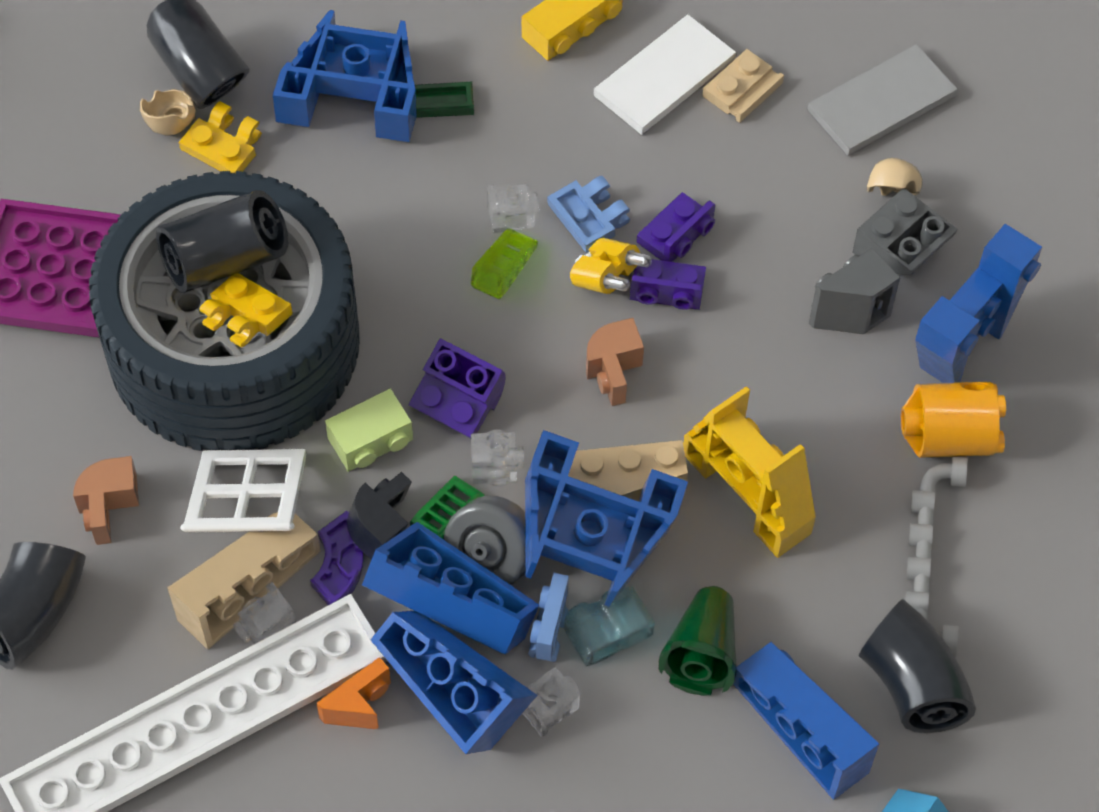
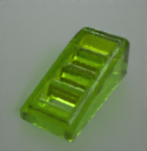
M507 228L472 267L471 286L492 297L501 299L537 248L538 241ZM509 244L517 249H520V251L518 252L510 247H507V245Z

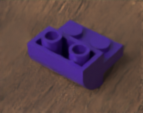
M440 338L422 369L425 375L408 405L474 440L490 409L495 410L500 400L506 375L503 370Z

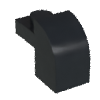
M402 472L390 481L387 478L383 479L374 489L365 482L359 488L349 511L347 528L350 537L371 560L377 548L406 530L408 522L394 510L404 500L412 483Z

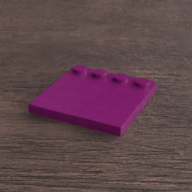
M1 198L0 324L99 337L89 297V279L92 276L91 267L92 263L95 262L94 257L97 249L101 248L100 243L105 235L109 234V228L114 222H118V217L121 214Z

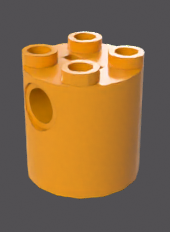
M992 382L916 384L913 394L901 408L902 434L919 458L990 456L995 453H1003L1005 438L1003 431H1000V417H1005L1006 415L1005 396L998 395L997 385Z

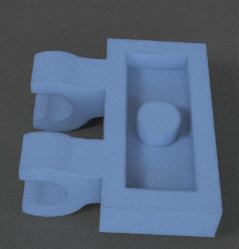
M602 175L596 177L583 187L575 180L547 197L549 207L586 253L589 252L588 249L598 239H611L615 237V228H620L630 221V218L626 215L630 209L622 199L614 202L603 211L597 207L596 204L603 203L610 198V194L606 190L610 187V184Z
M553 573L551 585H544L542 588L537 620L534 621L528 651V655L532 658L536 656L537 659L551 662L557 660L560 648L557 636L559 628L565 626L568 616V609L566 608L569 584L568 575Z

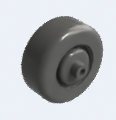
M483 496L470 501L451 517L444 533V540L510 585L525 574V511L520 506L503 497Z

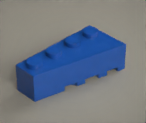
M418 522L375 550L362 586L504 655L525 639L539 608L538 603Z
M416 611L392 612L370 639L465 754L491 750L537 697V694L432 619Z
M770 642L736 667V677L733 685L833 800L870 773L879 743L794 663L786 651L780 650Z

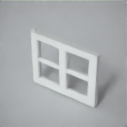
M306 450L203 451L185 521L180 527L181 530L184 532L291 531L295 527L293 519L306 461ZM288 464L285 483L253 484L257 465ZM246 465L242 484H211L215 466ZM281 497L277 517L245 518L250 498ZM207 498H238L234 518H202Z

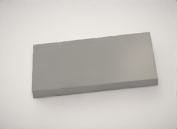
M915 44L808 103L807 110L849 156L954 98L958 89L922 49Z

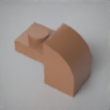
M634 318L604 325L592 335L587 345V380L597 377L601 393L608 394L612 406L626 403L627 383L622 371L643 366L644 346Z
M132 456L98 461L87 467L75 483L73 497L79 514L83 513L85 531H92L96 545L111 543L109 510L139 506L137 472Z

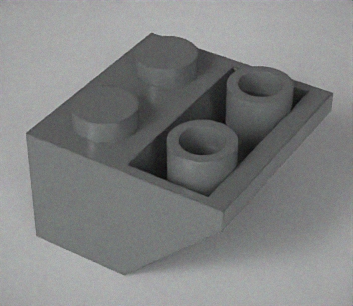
M904 188L857 229L852 253L861 256L872 248L896 274L911 275L957 233L958 229Z
M872 248L861 256L858 254L852 256L844 264L843 268L834 274H825L816 283L809 324L816 329L865 334L891 316L900 277Z

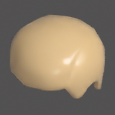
M171 89L163 92L156 90L149 102L146 99H141L140 112L145 123L153 132L165 136L180 133L195 117V104L190 96L182 90Z
M898 158L884 159L874 166L868 180L867 191L872 192L874 187H879L881 195L886 196L892 191L898 193L905 188L911 194L917 195L922 188V176L916 166Z

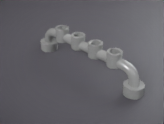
M952 457V464H940L930 468L922 478L920 491H912L911 512L919 513L918 524L910 523L909 546H916V557H908L907 579L914 580V591H906L905 601L926 620L929 604L935 486L941 479H951L950 486L966 487L968 462L966 457ZM943 625L942 632L937 633L950 648L954 657H956L959 626Z

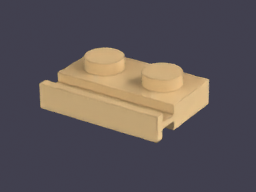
M746 49L703 88L702 96L726 114L731 113L734 115L736 121L740 123L783 84L784 75L781 72L779 74L774 72L771 65Z

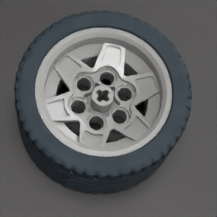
M220 171V174L207 172L203 173L202 176H197L196 174L187 176L185 180L178 179L172 181L171 185H163L157 188L156 192L146 194L140 202L136 201L132 204L128 212L124 211L118 217L117 223L114 222L108 230L109 234L105 235L100 243L101 248L97 249L94 257L95 262L92 263V276L89 279V297L92 314L115 389L122 402L126 404L127 409L132 415H136L140 423L144 426L148 425L149 430L157 435L161 434L162 438L170 442L176 441L177 445L183 447L191 446L193 450H252L253 448L260 450L269 447V444L274 443V445L285 442L284 439L288 437L291 439L299 435V431L307 430L313 426L315 420L319 421L325 416L327 410L332 409L336 404V399H340L344 393L345 386H348L352 378L351 373L355 370L356 359L359 355L360 333L352 262L348 245L335 220L329 216L324 207H319V203L312 197L308 198L307 193L298 188L295 190L293 185L286 182L280 183L279 179L269 176L264 178L261 174L252 173V175H248L247 172L236 171V173ZM261 190L271 196L284 217L288 231L287 251L278 259L245 270L239 274L291 303L293 314L283 322L286 326L273 340H271L270 336L277 333L282 324L268 336L258 332L246 346L241 348L230 341V337L236 332L227 328L228 322L234 316L231 315L218 330L212 331L202 324V321L208 316L199 310L206 300L211 299L210 293L229 277L186 293L180 292L174 286L163 265L158 250L156 230L158 226L249 192ZM273 276H275V277H277V278H279V279H281V280L272 279V278H273ZM190 309H196L192 312H186ZM160 321H177L167 336L160 325ZM223 352H229L230 354L228 357H220Z

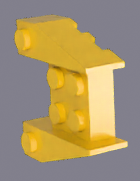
M746 386L712 409L703 417L702 421L684 435L685 457L705 479L718 472L754 511L756 519L753 532L779 558L811 535L816 516L805 449L799 444L784 455L776 445H770L763 438L757 424L751 418H746L750 389Z

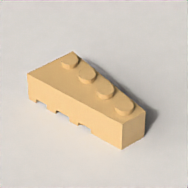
M683 441L576 451L568 476L639 501L643 486L652 469L687 481L688 470Z
M278 512L273 513L268 517H277ZM294 514L293 523L295 527L291 531H249L167 587L177 621L207 650L321 551L318 534L298 515Z

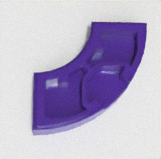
M345 511L317 532L319 540L325 549V557L320 570L310 579V583L327 605L352 594L362 573L363 551L353 542L348 532V511Z

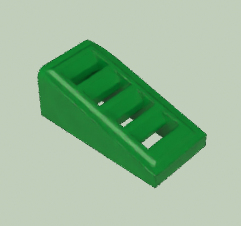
M454 475L415 514L410 521V526L418 522L444 540V533L449 520L437 512L441 509L450 516L457 512V510L445 502L449 499L462 508L470 501L483 497L485 494ZM458 489L469 496L470 499L466 502L453 494V492ZM433 519L441 524L442 527L439 529L429 522Z

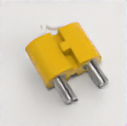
M600 238L588 249V254L579 255L575 260L576 263L570 272V279L574 286L604 294H611L616 289L627 291L630 282L619 275L629 276L637 266L647 268L651 265L652 259L649 255L641 254L636 245L608 238Z

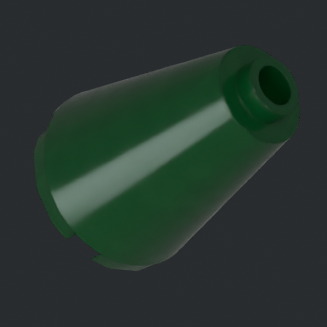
M709 586L697 591L660 653L658 669L661 674L664 670L670 676L669 683L675 688L690 694L707 696L712 694L713 689L723 688L722 693L729 690L735 681L734 602L732 596L721 587Z

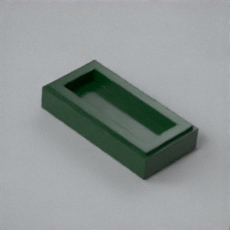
M472 81L415 84L416 118L474 115Z

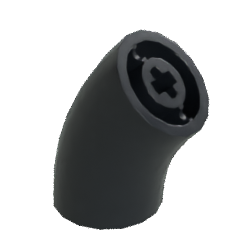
M165 0L158 4L151 12L146 24L147 36L160 58L198 109H204L228 94L249 73L248 66L219 30L204 7L196 0Z
M261 190L249 192L158 226L156 230L158 250L163 265L174 286L183 293L278 259L286 253L288 247V231L284 217L271 196Z
M14 543L10 559L0 578L1 666L13 670L47 639L59 623L73 599L79 584L86 559L83 553L47 543Z
M901 599L878 625L858 656L876 672L886 685L898 709L901 723L906 729L919 733H934L956 728L968 722L975 715L976 706L968 682L950 648L937 631L916 609L904 599Z

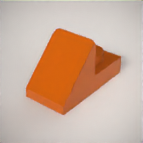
M379 657L318 701L317 708L321 721L324 724L368 729L379 728L377 714L367 701L379 699L388 690V685L391 684L389 667Z

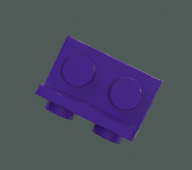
M681 192L637 234L636 243L662 261L673 262L677 257L682 258L689 252L693 242L700 235H707L715 224V204L709 200L704 206H701L688 195Z
M652 259L649 267L637 266L634 269L631 279L630 300L639 301L646 305L663 304L682 310L690 308L700 310L706 267Z

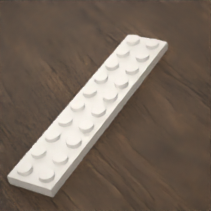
M349 594L1 777L0 784L15 812H108L330 693L380 657L384 663L387 662V659L370 640L375 632L353 596Z

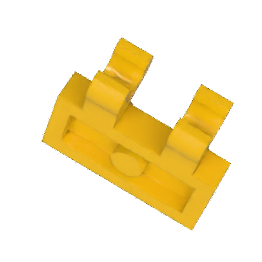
M219 101L213 107L209 120L206 122L198 118L181 138L179 146L182 151L219 171H230V173H236V171L243 172L256 156L255 148L252 145L258 141L262 134L261 131L256 129L259 121L249 116L245 117L234 137L224 132L234 120V117L228 114L231 111V106Z
M239 273L230 276L210 293L211 299L206 300L199 308L200 312L208 316L202 321V324L212 331L218 330L231 315L234 316L228 322L227 328L236 332L230 337V341L241 348L246 346L258 332L266 336L270 335L293 314L291 303Z

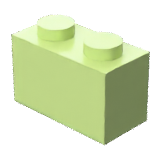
M391 388L325 420L328 440L348 472L357 467H367L377 457L390 451H399L413 440L412 422Z

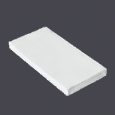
M687 14L594 88V96L642 135L733 62L736 52Z

